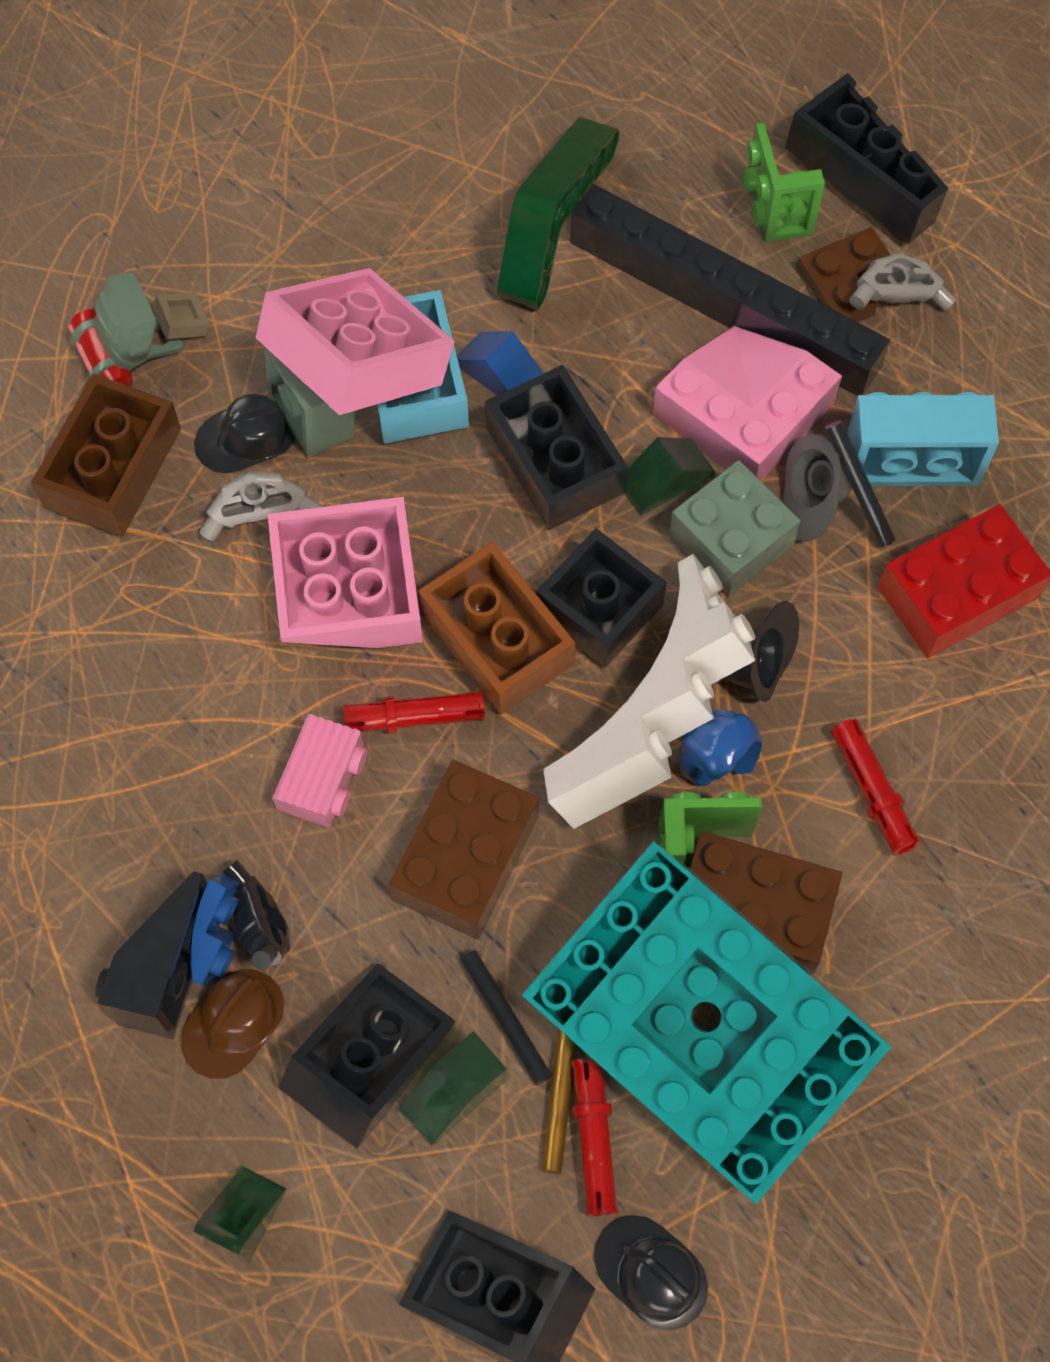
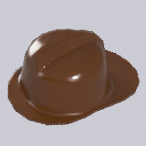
M240 969L228 973L217 981L189 1016L182 1030L181 1048L185 1061L196 1073L209 1079H225L240 1073L254 1059L268 1038L276 1030L283 1017L284 998L280 986L269 975L258 970Z

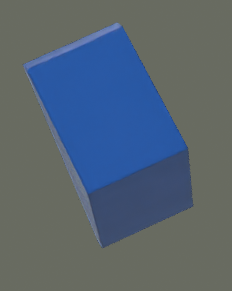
M481 331L457 356L459 368L496 395L544 374L514 331Z

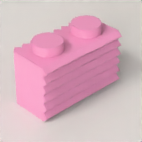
M308 714L272 798L277 811L327 828L332 826L335 816L341 818L346 811L350 799V791L346 790L352 774L359 775L367 758L368 749L363 747L361 732L357 729L343 726L340 723H334L331 720H325L322 717Z

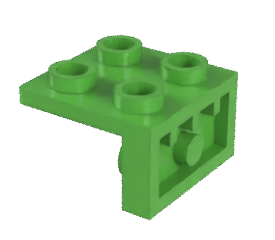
M764 122L755 124L753 140L747 141L749 165L744 167L742 172L744 189L746 193L752 192L754 199L752 202L754 225L761 226L765 242L814 235L825 185L821 169L794 171L789 174L779 175Z
M682 792L674 794L672 798H664L657 828L658 844L689 868L690 853H694V838L699 837L701 831L722 837L753 836L763 809L762 798H750L749 794L745 792H728L722 794L720 798H701V795L698 793Z

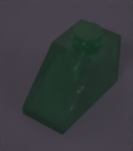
M473 1031L431 1068L400 1105V1109L429 1144L433 1146L508 1080L507 1068Z

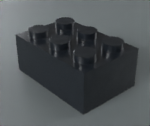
M564 365L558 366L485 401L486 428L548 530L626 493L628 466Z

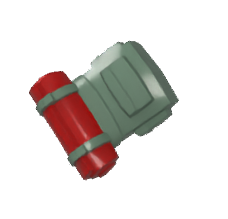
M120 273L107 277L103 291L95 303V309L80 311L73 316L71 323L67 326L70 332L69 340L73 347H77L88 371V381L94 373L131 387L133 379L130 371L151 358L179 353L184 348L181 338L169 339L163 345L152 344L154 330H162L158 318L154 316L134 273Z

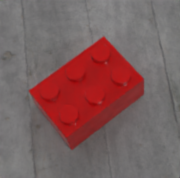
M1000 503L887 563L879 581L878 589L928 659L1040 598L1050 581V570Z

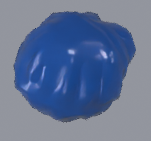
M722 709L712 711L714 719L686 733L682 737V754L678 764L682 776L703 787L731 771H735L738 774H747L753 771L762 750V737L757 725L748 716Z

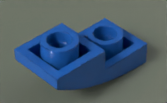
M224 874L209 879L196 914L191 945V969L193 982L201 986L216 976L221 978L229 968L235 951L229 949L235 935L220 927L219 924L226 925L237 907L239 899L233 895L239 882Z

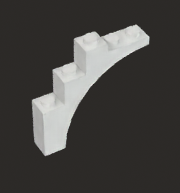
M694 554L678 562L680 589L676 614L667 640L649 673L629 700L603 727L576 749L543 769L548 802L573 829L672 778L667 758L672 755L669 742L714 719L709 701L710 698L714 697L711 684L755 661L750 641L755 639L752 627L744 615L740 614L736 617L718 594L719 591L723 590L718 575L711 566L704 568Z

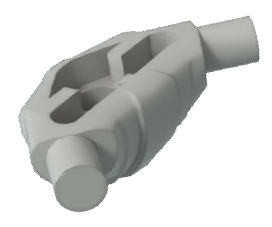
M894 253L873 260L870 263L867 271L857 281L858 288L849 301L854 308L862 310L870 300L887 303H908L910 301L926 302L931 298L943 311H946L956 301V298L943 286L944 280L929 268L927 262L906 256L905 254Z
M248 471L221 486V491L206 511L209 517L199 533L206 539L214 542L224 526L233 528L238 524L268 519V514L319 508L321 504L304 495L305 489L285 479L280 473Z

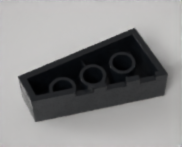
M847 73L794 113L785 149L811 169H821L824 179L907 243H910L935 223L948 187L917 151H909L901 142L903 135L894 125L887 126L876 114L878 106L869 96L863 98L855 89L857 82Z

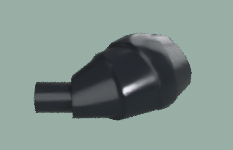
M235 860L222 871L224 875L239 882L233 895L239 899L233 913L234 935L240 946L244 948L246 954L252 957L251 960L254 967L264 970L270 965L278 964L284 955L290 951L289 928L273 896L265 890L254 875L251 877L241 863Z

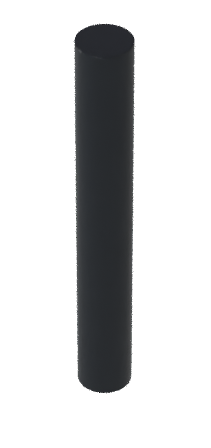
M842 420L832 422L825 427V430L835 451L839 455L840 463L879 547L890 545L896 540Z
M474 950L467 953L460 959L461 964L535 1086L541 1085L552 1077V1073L478 952Z

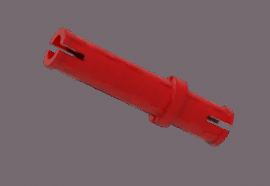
M482 691L394 700V696L385 697L384 702L354 705L343 704L345 726L357 729L360 732L388 729V734L398 733L397 728L485 720Z
M848 719L836 725L830 733L839 746L858 787H860L869 806L866 811L870 819L876 820L879 828H881L892 855H902L920 845L921 841L903 809L905 802L899 793L894 792L887 780L885 772L872 747L869 745L858 719Z
M587 1058L588 1063L584 1062L583 1059L573 1060L572 1067L574 1069L577 1105L572 1107L573 1118L578 1119L587 1209L586 1216H602V1213L606 1215L618 1214L608 1116L613 1113L612 1104L606 1103L603 1068L592 1058Z

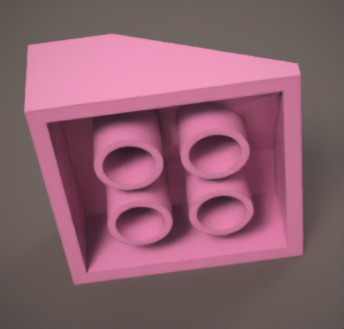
M371 268L265 292L256 339L339 415L441 386L455 342Z
M734 326L684 358L655 388L653 415L725 469H728L740 460L762 481L788 454L793 444L804 436L835 403L842 376L808 351Z
M404 497L268 514L281 642L365 648H384L423 642Z

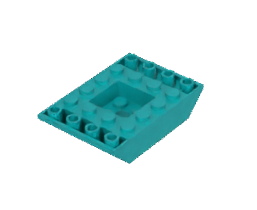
M655 841L651 843L522 994L528 1002L755 1204L759 1202L892 1048L848 1004L696 873ZM710 1002L719 1008L721 1023L713 1030H702L695 1025L692 1012L697 1004Z

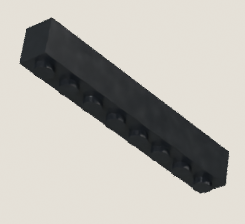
M593 184L572 211L570 243L730 329L736 326L808 351L842 376L839 387L856 396L864 395L882 368L891 339L611 192Z

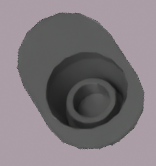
M814 433L802 436L793 444L786 463L783 504L801 521L796 539L804 542L815 540L827 531L834 520L837 506L848 497L852 489L840 463L839 455L831 441L823 435Z

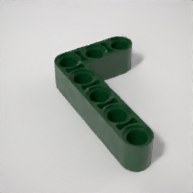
M581 116L578 117L519 187L512 204L497 286L498 296L535 309L541 307L550 284L561 225L611 162L619 140V129Z

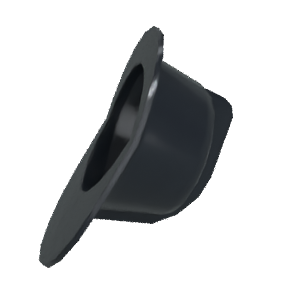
M256 393L245 394L235 399L228 409L215 414L202 424L197 431L194 441L195 453L201 463L210 470L231 473L286 453L294 444L295 436L286 423L278 402Z
M787 601L777 603L762 624L751 626L755 634V639L750 641L755 661L722 678L725 681L733 682V684L739 687L753 690L757 700L761 702H767L771 699L777 682L789 665L796 650L799 638V617L793 603Z
M634 1215L616 1219L603 1229L596 1242L594 1255L598 1276L608 1290L641 1320L654 1328L674 1330L687 1326L700 1315L707 1301L708 1281L705 1270L696 1256L678 1239L650 1218Z

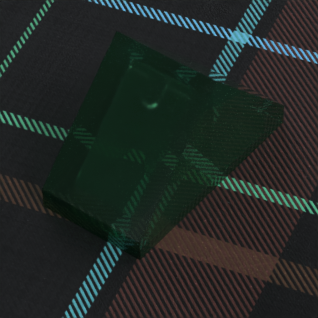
M657 437L628 468L625 494L639 514L644 516L714 476L715 470L691 438Z
M242 1166L197 1221L193 1232L204 1240L250 1263L287 1188Z

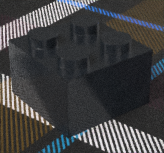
M595 528L536 590V595L574 640L575 645L606 668L664 605L667 582Z

